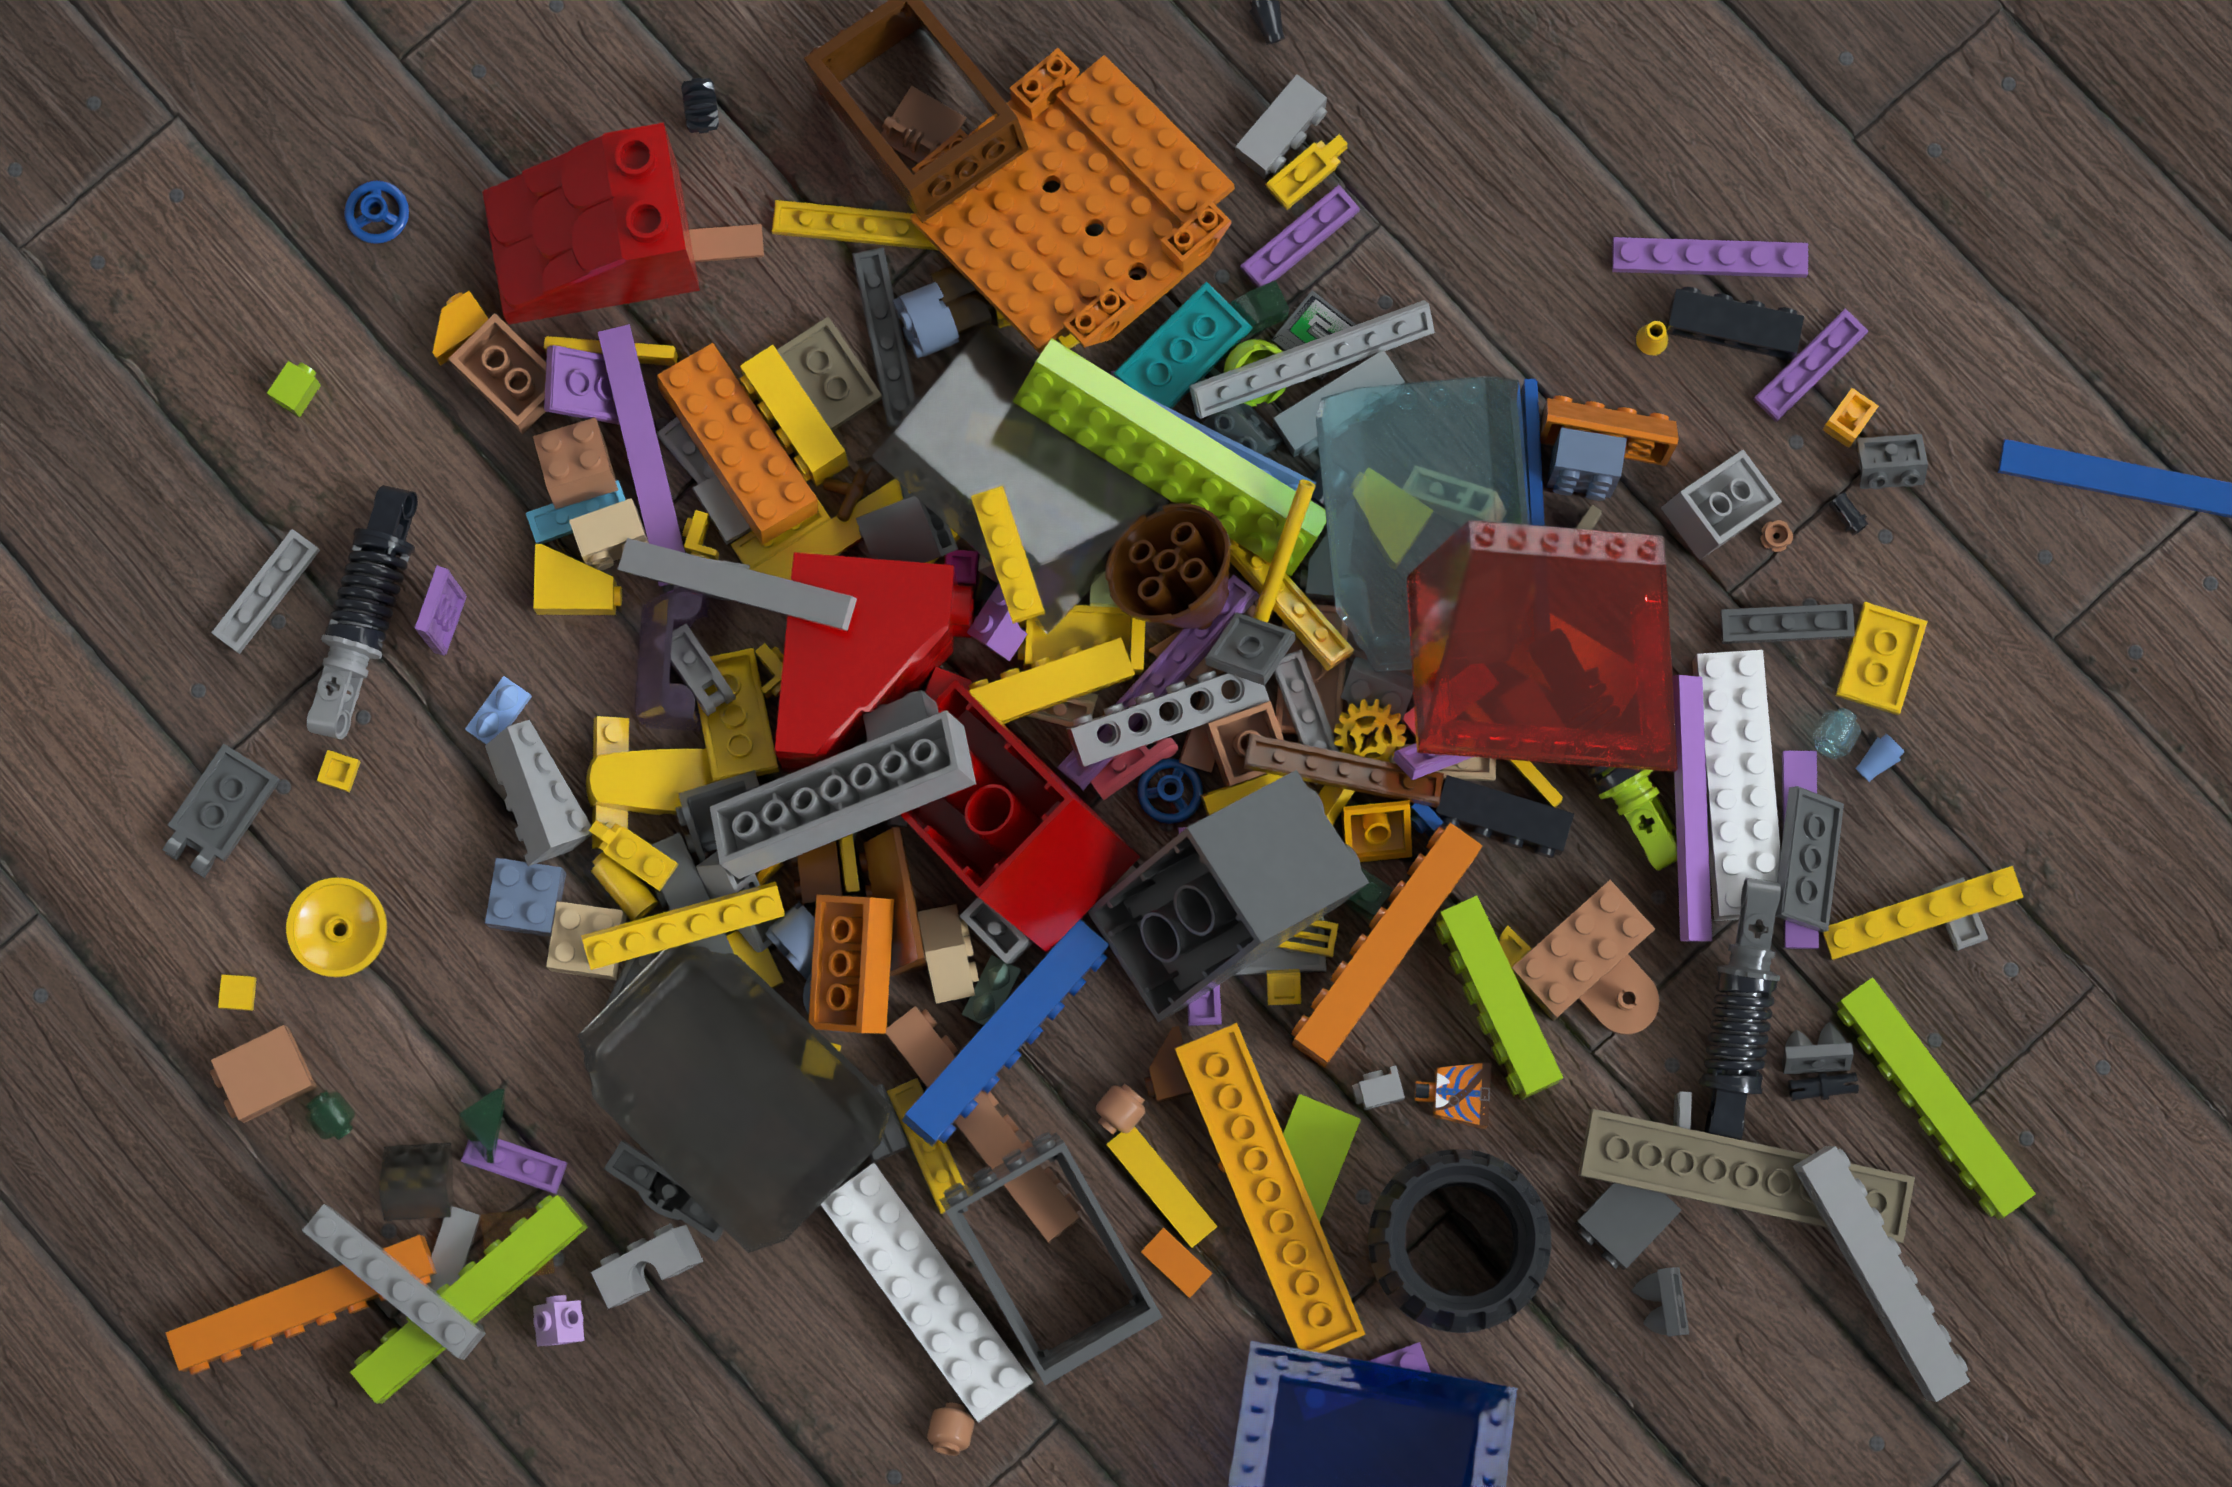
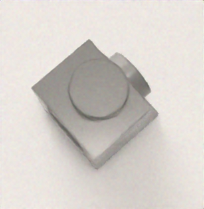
M1389 1067L1388 1075H1383L1382 1070L1364 1074V1081L1352 1085L1356 1104L1362 1103L1364 1110L1403 1101L1405 1097L1397 1067Z

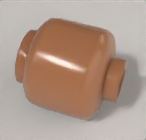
M1125 1083L1122 1087L1118 1085L1111 1086L1096 1105V1111L1101 1116L1098 1123L1112 1134L1117 1130L1122 1133L1131 1132L1145 1114V1107L1142 1104L1145 1099Z
M946 1403L945 1407L933 1411L927 1439L934 1445V1451L944 1455L956 1456L960 1454V1451L966 1450L969 1447L975 1422L973 1417L965 1412V1406L957 1403Z

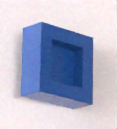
M1416 803L1411 806V825L1419 833L1425 832L1431 837L1439 826L1441 827L1443 821L1429 806Z

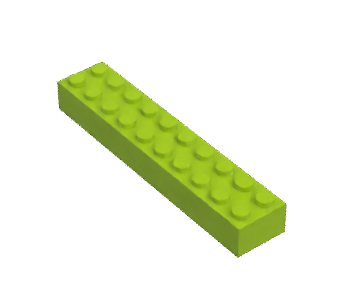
M1051 338L1032 367L1013 402L1173 503L1193 504L1212 512L1225 527L1229 538L1271 563L1296 491ZM1311 500L1285 572L1290 576L1293 575L1331 515L1330 512Z

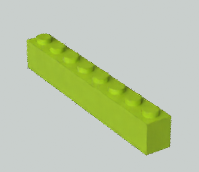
M1873 977L1836 1003L1840 1009L1837 1011V1014L1841 1021L1848 1028L1853 1026L1860 1036L1857 1038V1041L1867 1054H1874L1880 1062L1877 1065L1880 1073L1887 1081L1893 1080L1900 1089L1898 1096L1909 1109L1913 1107L1921 1117L1918 1119V1122L1922 1129L1929 1136L1934 1134L1941 1144L1938 1146L1939 1151L1949 1163L1955 1162L1961 1170L1958 1174L1960 1179L1968 1189L1972 1190L1974 1188L1982 1198L1979 1204L1988 1216H1995L1997 1220L2002 1219L2036 1194Z
M549 1195L535 1207L538 1212L528 1220L523 1217L509 1229L512 1233L503 1242L498 1239L484 1250L486 1256L477 1264L474 1261L467 1264L459 1271L458 1275L460 1278L450 1286L446 1283L436 1293L474 1324L480 1321L588 1228L563 1196L556 1195L553 1198ZM408 1317L406 1319L409 1322L400 1330L395 1327L381 1338L380 1341L383 1344L374 1352L368 1350L358 1357L354 1362L357 1367L350 1372L375 1403L383 1404L446 1350L444 1346Z

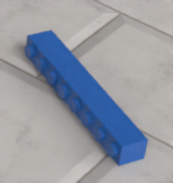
M1079 920L906 1112L902 1121L931 1147L938 1140L944 1144L957 1129L952 1124L961 1115L966 1119L977 1107L978 1103L974 1099L982 1090L988 1094L999 1082L1000 1078L996 1076L997 1073L1004 1066L1010 1069L1022 1055L1018 1051L1025 1042L1032 1045L1044 1031L1040 1027L1044 1020L1048 1017L1053 1021L1063 1010L1065 1005L1061 1001L1068 993L1074 997L1087 981L1083 979V976L1090 969L1096 972L1108 958L1104 953L1109 944L1084 922Z

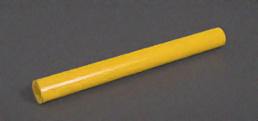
M1302 479L1299 481L1253 614L1255 619L1267 623L1269 621L1315 489V484L1309 480Z

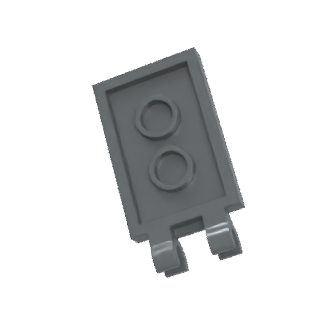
M223 743L167 825L175 832L162 850L165 851L166 855L177 861L186 845L199 852V855L195 858L190 868L205 878L216 858L225 863L280 782V779Z

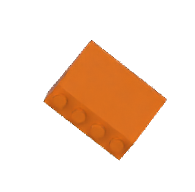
M1553 396V399L1547 398L1540 427L1541 444L1554 446L1561 428L1627 438L1624 459L1662 466L1668 464L1678 445L1677 422L1669 420L1667 415L1651 413L1650 416L1638 415L1636 410L1626 407H1619L1617 411L1605 409L1604 404L1593 401L1585 402V405L1572 403V399L1566 396Z

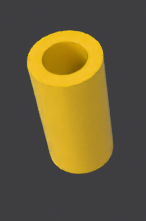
M602 852L592 861L594 864L591 870L592 874L631 921L643 918L658 904V900L638 876L604 854L605 852Z

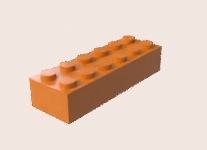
M714 343L657 375L659 391L761 545L818 513L817 497Z

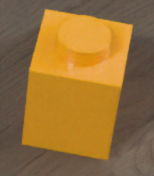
M470 291L465 294L460 292L453 295L447 300V305L441 310L432 352L440 365L447 362L488 320V317Z

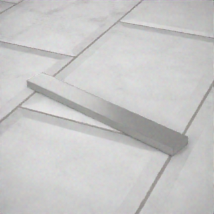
M1425 300L1192 384L1189 388L1195 414L1200 419L1373 356L1383 349L1387 351L1433 334L1435 332L1429 303Z
M630 538L626 540L618 570L625 573L845 631L848 630L857 598Z

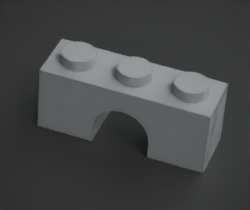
M668 1224L653 1232L656 1238L648 1242L645 1238L640 1239L627 1246L628 1253L620 1256L617 1252L600 1261L602 1267L591 1273L608 1309L625 1304L650 1290L644 1277V1268L647 1262L657 1269L661 1280L677 1276L703 1262L687 1225L674 1228L672 1224Z

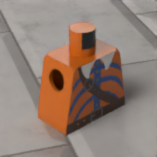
M1486 1062L1437 1068L1435 1071V1082H1415L1414 1101L1434 1102L1433 1117L1486 1129L1489 1121L1492 1063Z

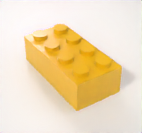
M771 345L740 365L743 376L739 379L743 384L742 387L752 402L759 401L757 406L761 411L760 414L770 429L776 426L778 430L775 432L778 436V441L788 455L794 453L796 457L793 459L797 464L795 466L806 482L811 479L817 487L826 478H831L849 466L844 448L774 345Z

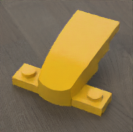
M603 716L594 718L593 759L588 767L585 783L590 806L593 807L592 825L597 820L609 829H612L615 823L628 829V811L653 815H677L676 807L681 806L678 793L713 783L707 749L629 751V718ZM592 834V849H600L598 847L603 840Z

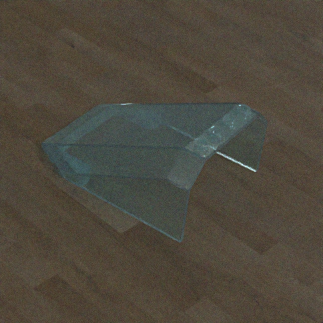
M1491 376L1359 387L1321 398L1315 418L1336 612L1352 632L1358 646L1367 655V659L1375 672L1508 661L1530 604L1535 596L1519 380Z

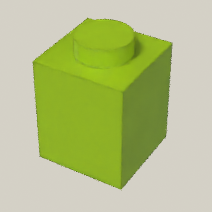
M288 361L267 394L273 402L300 418L321 385L316 377H314L316 372L309 366L301 362L296 366Z

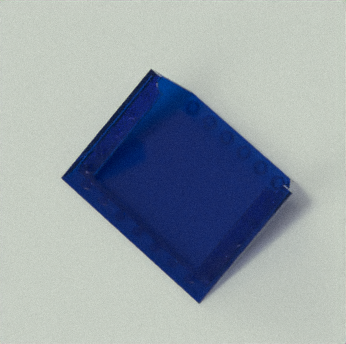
M1251 1341L1228 1487H1506L1517 1388Z

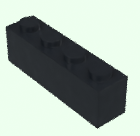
M1683 287L1682 290L1676 289L1673 295L1666 332L1669 335L1792 361L1798 351L1804 316L1798 315L1797 311L1791 308L1779 307L1778 310L1765 308V304L1759 301L1748 300L1746 303L1733 301V297L1726 294L1718 293L1714 294V296L1701 294V290L1697 288Z
M1449 775L1445 778L1440 803L1435 811V814L1443 821L1442 825L1445 827L1451 822L1458 828L1460 825L1472 829L1471 834L1481 838L1490 839L1491 835L1503 838V844L1521 849L1522 845L1535 848L1534 853L1547 858H1554V854L1559 856L1562 854L1574 817V813Z

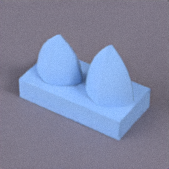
M503 676L465 730L484 744H488L506 727L512 725L532 696Z

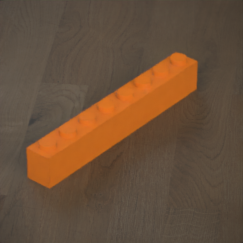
M417 1235L383 1249L426 1285L432 1283L430 1277L436 1275L437 1271L425 1236ZM342 1264L166 1332V1336L178 1370L189 1371L190 1375H194L210 1369L209 1363L221 1358L222 1363L237 1359L242 1356L240 1351L253 1346L254 1351L268 1347L274 1344L272 1340L274 1337L285 1334L286 1338L305 1332V1325L316 1322L317 1326H321L337 1319L336 1313L348 1309L349 1314L368 1308L367 1301L380 1297L381 1302L386 1301V1299Z

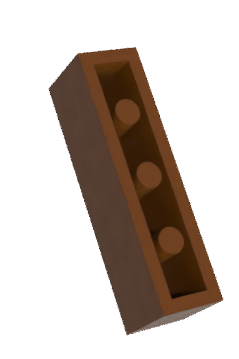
M837 840L791 858L792 866L799 868L800 879L794 880L796 900L802 899L805 908L816 906L817 894L844 896Z

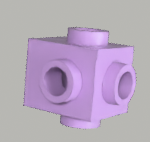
M566 1295L546 1297L547 1304L533 1306V1322L537 1346L564 1345L584 1341L581 1300L567 1301Z

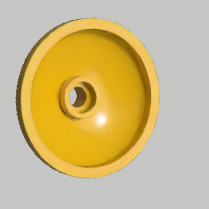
M347 878L323 879L303 890L293 902L286 923L287 940L294 956L310 971L326 977L350 976L369 966L382 950L387 935L386 914L377 896L363 884ZM341 924L345 925V934L337 936L335 928Z

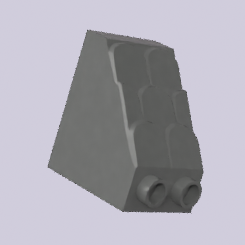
M1297 770L1184 829L1089 909L1088 913L1159 1023L1187 1007L1340 906L1366 886L1369 881L1361 870L1360 860L1356 852L1349 845L1343 843L1325 815L1321 798L1314 790L1307 787ZM1129 907H1130V909H1131L1132 916H1131V914H1130L1129 911H1128V908H1129Z

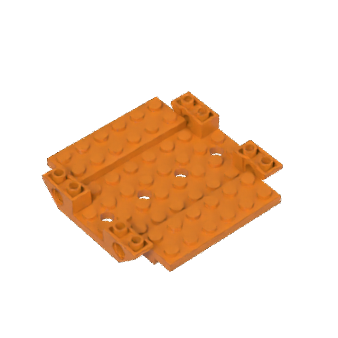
M1059 48L1054 50L1010 87L1011 100L1006 104L1018 117L1029 150L923 223L915 213L910 216L912 224L1039 354L1045 349L1051 338L1056 340L1061 335L1066 338L1069 334H1072L1084 348L1113 339L1210 256L1231 225V220L1216 205L1235 189L1234 183L1105 55L1077 77L1080 72L1079 68ZM992 115L969 135L960 128L913 167L912 172L914 174L994 120L995 117ZM1048 181H1057L1061 185L1059 190L1054 193L1044 191L1043 186ZM1092 224H1099L1104 228L1103 232L1098 236H1090L1085 231ZM1139 267L1146 270L1147 274L1141 280H1134L1129 277L1130 271L1134 268Z

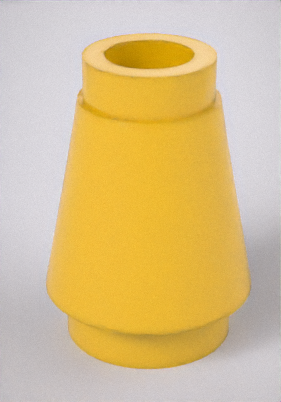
M1653 321L1638 331L1636 343L1643 353L1658 355L1666 349L1668 335L1666 327L1662 322ZM1650 332L1658 334L1659 337H1654Z

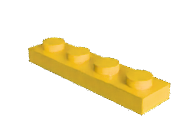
M1003 486L972 495L971 499L1012 623L1015 624L1045 614Z

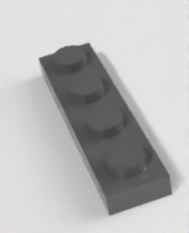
M1853 604L1721 609L1722 644L1847 639L1855 636Z

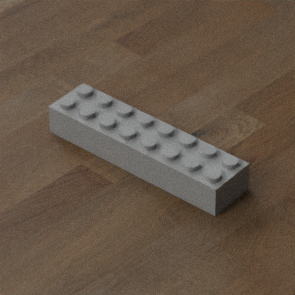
M946 710L710 806L720 865L735 877L741 879L976 784L964 725Z

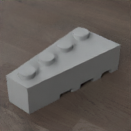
M530 720L506 727L485 745L498 784L505 787L507 793L506 799H504L508 811L514 812L518 824L515 832L518 840L525 843L528 853L524 857L528 866L573 851L592 835L588 831L591 828V824Z

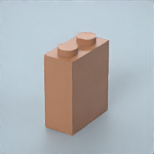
M285 1025L211 1060L214 1069L210 1070L216 1086L218 1088L223 1087L228 1099L224 1100V1104L232 1119L237 1117L243 1123L317 1088L290 1028Z

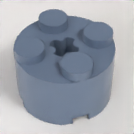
M936 282L892 300L898 317L902 318L905 327H902L908 345L912 346L917 358L925 357L959 343V335L952 314L943 300H939L944 296Z
M798 901L785 913L784 917H780L772 924L765 934L807 980L812 972L815 918Z

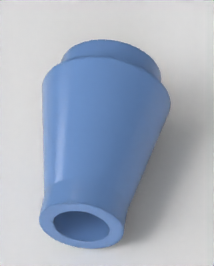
M1885 734L1881 739L1877 737L1855 769L1870 782L1874 777L1901 761L1899 757L1904 753V750L1888 734Z

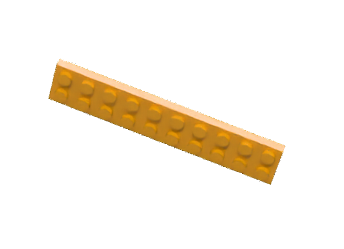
M1231 1024L1174 1048L1303 1361L1366 1335L1238 1024Z

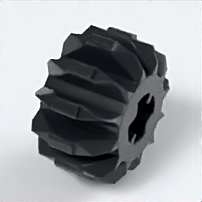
M693 78L690 81H684L681 91L687 129L690 133L699 132V134L717 130L719 117L712 80L710 78Z

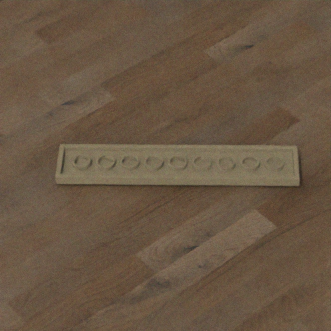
M1590 1109L1578 1176L1828 1228L1793 1168L1794 1165L1810 1155ZM1851 1164L1848 1168L1854 1179L1858 1178L1867 1190L1868 1195L1865 1196L1871 1208L1874 1207L1878 1210L1884 1220L1882 1228L1887 1237L1891 1236L1896 1243H1903L1915 1177Z

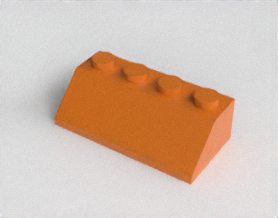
M816 895L808 1029L886 1034L894 899Z

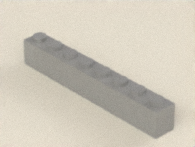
M1825 1146L1794 1165L1793 1168L1925 1399L1938 1402L1970 1382L1965 1373L1968 1371V1367L1959 1354H1954L1949 1345L1951 1337L1947 1330L1935 1321L1932 1315L1935 1312L1933 1305L1925 1295L1921 1296L1915 1286L1918 1280L1909 1266H1904L1898 1255L1901 1254V1250L1891 1236L1887 1237L1883 1230L1884 1220L1876 1208H1871L1865 1196L1868 1193L1865 1186L1858 1178L1854 1179L1848 1168L1851 1166L1849 1158L1842 1149H1837L1836 1146Z

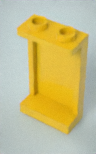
M1048 603L1046 606L1043 605L1045 614L1019 622V627L1025 628L1027 633L1018 648L1017 656L1018 660H1024L1023 669H1032L1031 663L1046 657H1050L1051 662L1063 658L1062 652L1080 646L1082 651L1094 647L1093 642L1095 640L1111 635L1113 640L1122 638L1134 674L1141 675L1143 672L1145 621L1127 615L1119 607Z

